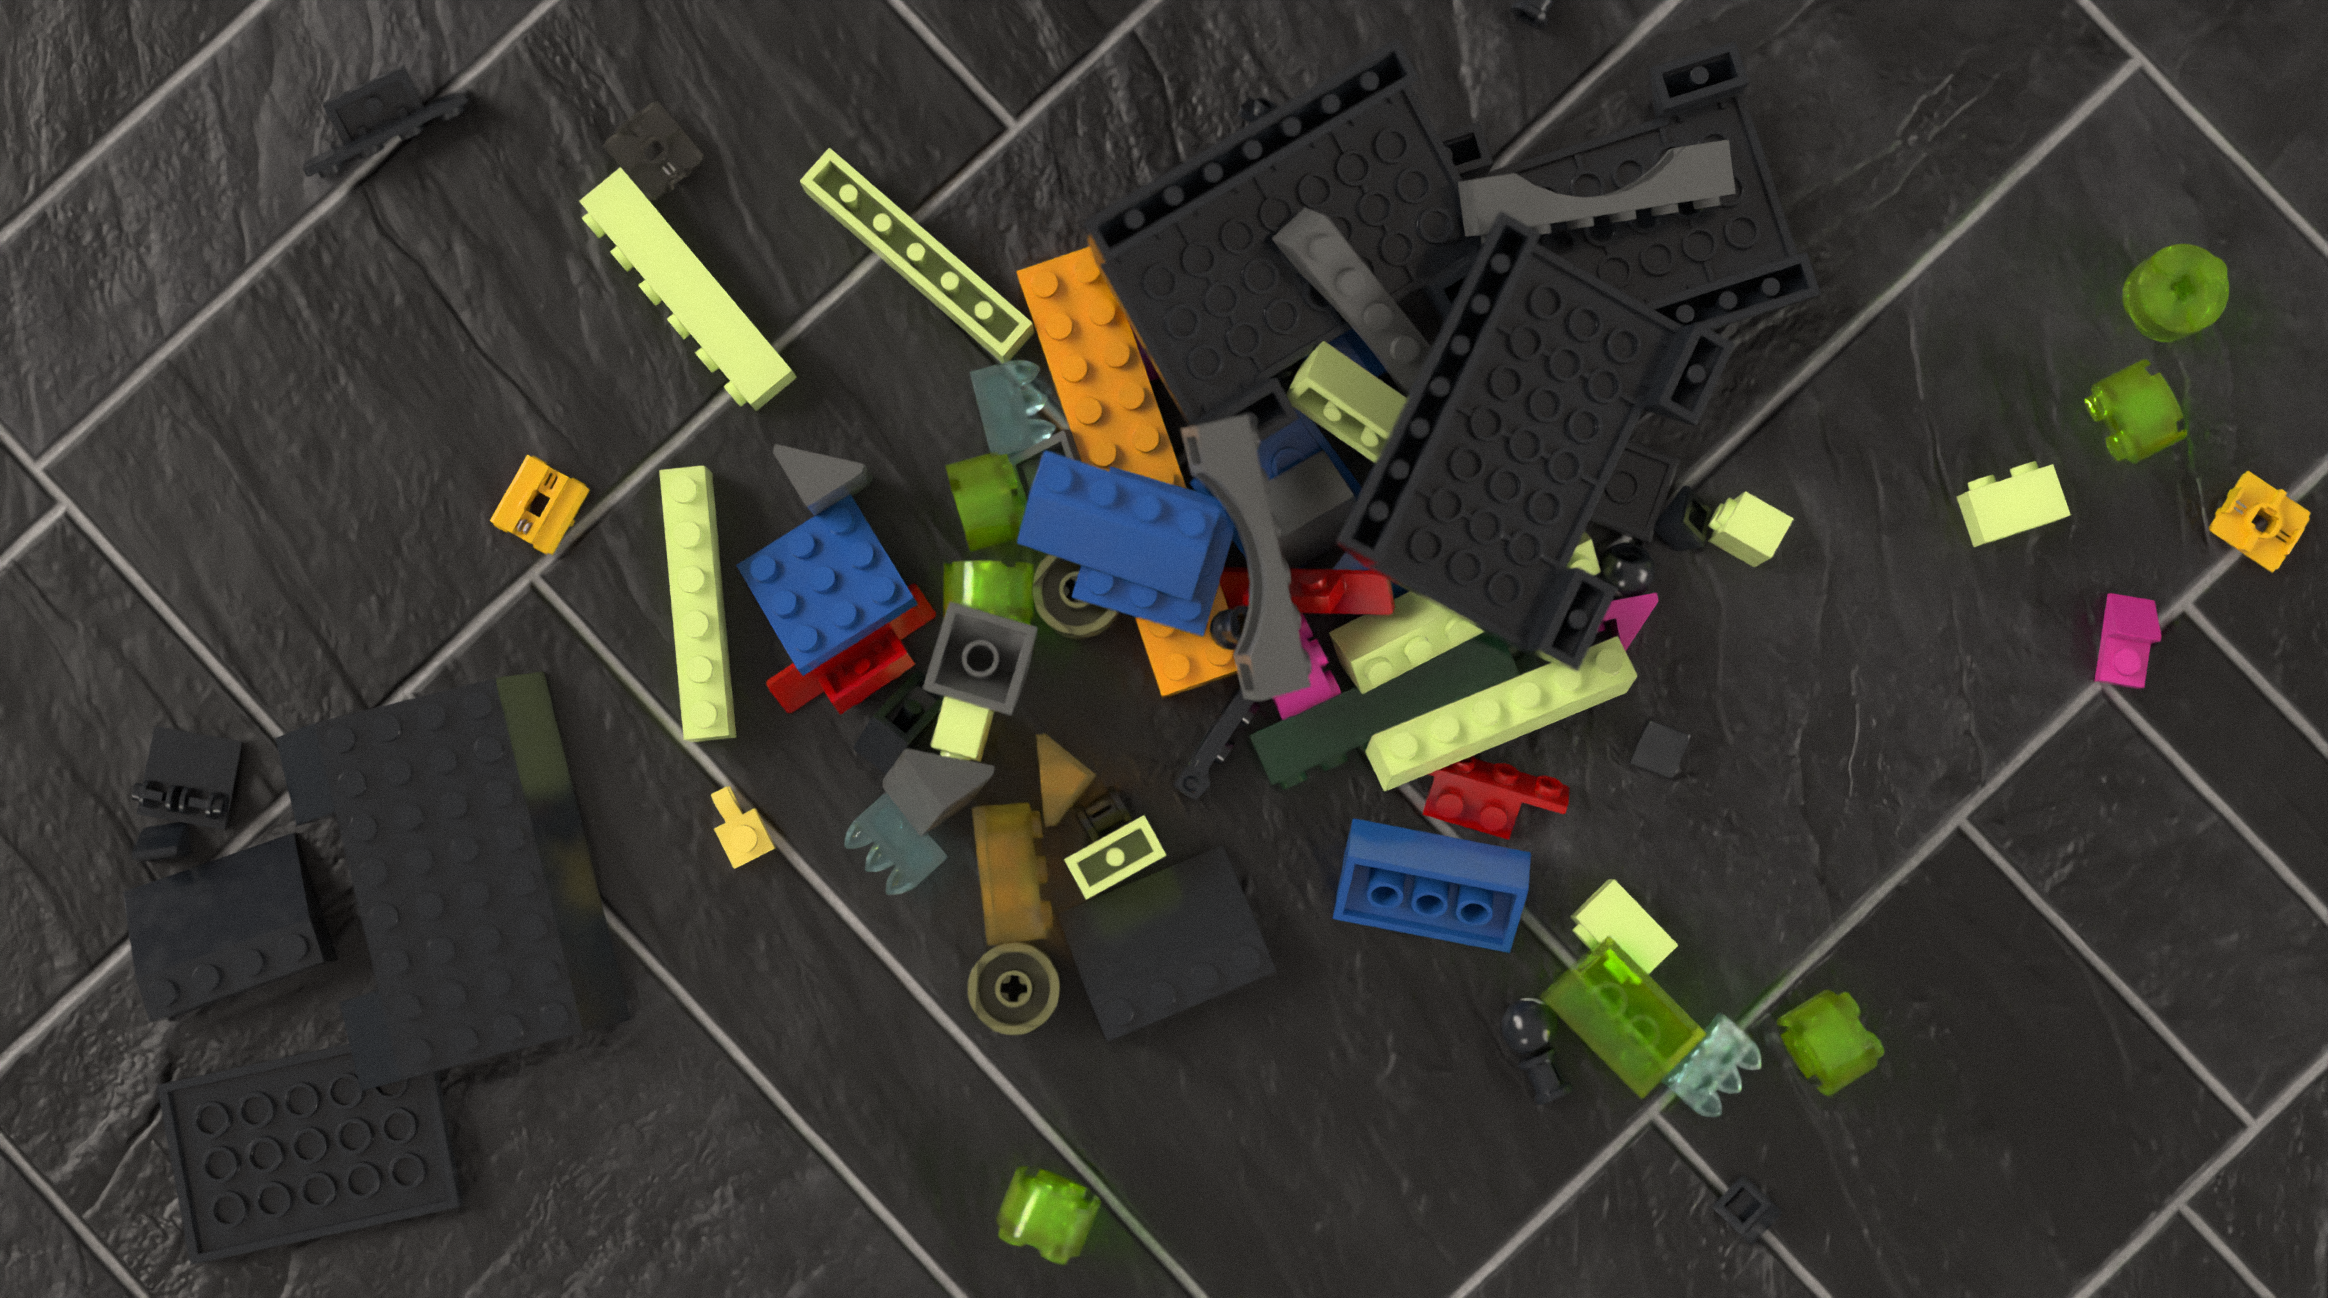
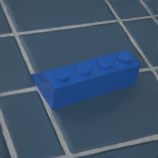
M1044 450L1029 494L1017 544L1191 602L1220 517L1221 509Z
M1353 818L1342 864L1333 919L1510 953L1529 890L1531 852Z

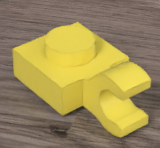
M726 786L711 794L718 811L726 822L714 828L734 869L776 848L757 809L754 808L743 813L730 786Z

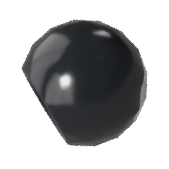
M1623 542L1613 545L1604 552L1598 563L1601 571L1598 573L1599 579L1618 588L1615 596L1620 598H1630L1643 594L1648 590L1655 577V564L1651 555L1642 546Z
M1524 998L1515 1001L1507 1008L1501 1024L1504 1040L1511 1049L1521 1055L1532 1052L1557 1037L1559 1028L1556 1014L1546 1003L1534 998Z

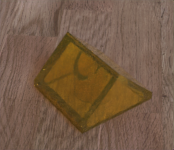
M1037 734L1045 826L1054 828L1058 827L1096 781L1097 776L1048 735Z

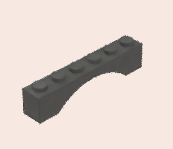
M1729 140L1669 149L1660 161L1638 180L1615 192L1597 197H1576L1557 194L1530 183L1516 173L1458 182L1465 237L1481 235L1482 243H1484L1498 213L1501 211L1539 233L1545 234L1552 232L1551 223L1566 221L1567 230L1594 226V216L1609 214L1610 223L1637 219L1636 210L1651 207L1652 216L1679 212L1678 203L1693 201L1694 209L1719 206L1721 205L1720 196L1736 194Z
M1304 208L1272 240L1295 268L1351 325L1381 362L1401 395L1407 398L1432 347L1329 219L1323 214Z
M1248 414L1231 416L1182 428L1181 431L1191 474L1208 487L1226 508L1239 532L1247 558L1250 580L1249 607L1242 636L1233 654L1243 698L1262 701L1311 687L1308 676L1312 670L1311 661L1307 651L1302 648L1298 630L1301 628V617L1296 605L1291 602L1288 585L1291 582L1289 566L1281 558L1277 540L1280 539V526L1276 516L1270 511L1267 497L1270 492V482L1266 471L1260 467L1257 449L1259 448L1260 440L1257 428L1250 422Z

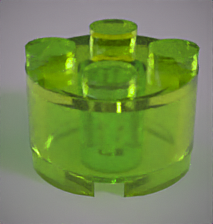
M2175 244L2165 247L2145 259L2129 274L2123 290V305L2126 313L2130 314L2136 324L2135 327L2148 338L2161 342H2175L2187 338L2212 325L2224 311L2229 297L2226 264L2220 258L2215 257L2209 251L2199 246Z
M2141 359L2094 383L2091 388L2092 395L2084 399L2092 418L2096 422L2103 420L2111 436L2105 438L2110 453L2118 462L2126 458L2131 463L2136 464L2185 439L2187 436L2186 429L2179 432L2176 422L2182 419L2183 415L2174 394L2160 373L2150 376L2144 369L2151 365L2146 359Z
M998 451L945 465L970 552L1018 539L1025 509L1023 504H1021L1019 495L1012 497L1010 490L1018 488V484L1007 453L999 455Z
M1002 561L953 562V564L944 563L943 618H945L949 602H953L1030 625V620L1034 619V598L1032 595L1034 564L1015 562V567H1007V564H1003Z
M1828 989L1822 990L1778 1018L1777 1022L1778 1026L1786 1025L1787 1031L1781 1034V1038L1800 1071L1807 1079L1816 1075L1823 1083L1816 1089L1826 1096H1831L1874 1069L1878 1064V1058L1883 1056L1885 1052L1878 1038L1872 1032H1866L1857 1018L1861 1013L1855 1000L1847 992L1837 995Z
M1018 1166L996 1217V1222L1001 1227L998 1236L1002 1240L1016 1246H1023L1024 1242L1042 1249L1040 1254L1044 1258L1058 1264H1066L1069 1256L1080 1255L1101 1205V1200L1095 1195L1092 1202L1084 1197L1087 1188L1064 1176L1040 1168L1037 1176L1027 1175L1025 1173L1028 1166Z

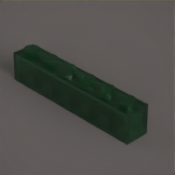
M1483 632L1364 694L1356 687L1294 717H1289L1251 734L1248 738L1270 786L1280 782L1282 789L1285 790L1307 780L1308 778L1304 771L1321 764L1325 772L1349 761L1346 752L1361 745L1364 751H1366L1372 735L1508 681L1520 673L1506 643L1487 632Z

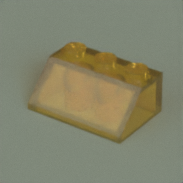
M1029 802L972 807L987 945L1046 938L1045 929L1053 928L1051 902H1042L1040 888L1041 883H1048L1045 856L1037 857L1035 845L1036 838H1043L1040 811L1032 812L1031 803Z

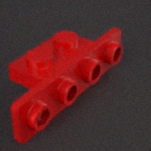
M1224 567L1219 584L1228 609H1234L1240 605H1249L1250 580L1248 568ZM1290 569L1291 582L1288 585L1291 602L1296 605L1299 612L1391 615L1395 609L1391 581L1372 570Z
M915 583L908 586L918 603L916 606L806 675L802 676L793 663L767 680L766 685L783 709L788 714L793 713L825 691L832 705L841 715L916 665L901 640L936 616V612Z
M1471 756L1427 774L1433 776L1424 803L1422 815L1509 840L1522 802L1566 814L1569 806L1570 788L1551 776L1542 775L1537 777L1519 772L1515 767L1506 763L1492 764Z

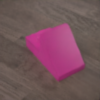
M1657 593L1613 600L1597 633L1606 631L1604 623L1610 622L1612 637L1618 636L1626 651L1658 603Z
M2113 593L2107 595L2095 682L2135 689L2144 688L2150 646L2152 643L2161 641V631L2154 600Z

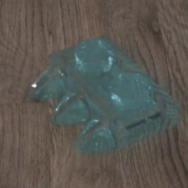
M1013 360L970 372L993 460L1018 454L1049 438L1056 429L1055 425L1048 421L1028 419L1029 416L1037 413L1048 400V396L1039 391L1020 390L1021 387L1030 383L1041 370L1040 366L1032 362Z
M887 792L853 821L845 837L844 847L847 849L861 848L874 841L875 844L870 849L866 858V871H881L895 865L886 884V893L888 895L902 894L917 887L949 858L929 833L920 837Z
M1719 1012L1661 1082L1695 1112L1706 1117H1717L1722 1114V1106L1716 1089L1725 1093H1739L1742 1083L1736 1066L1738 1065L1748 1070L1760 1069L1761 1054L1757 1045L1728 1017Z

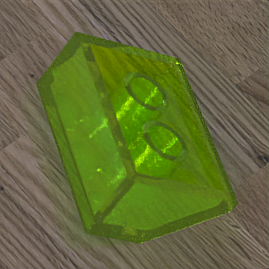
M1609 935L1574 962L1539 996L1641 1099L1707 1035Z

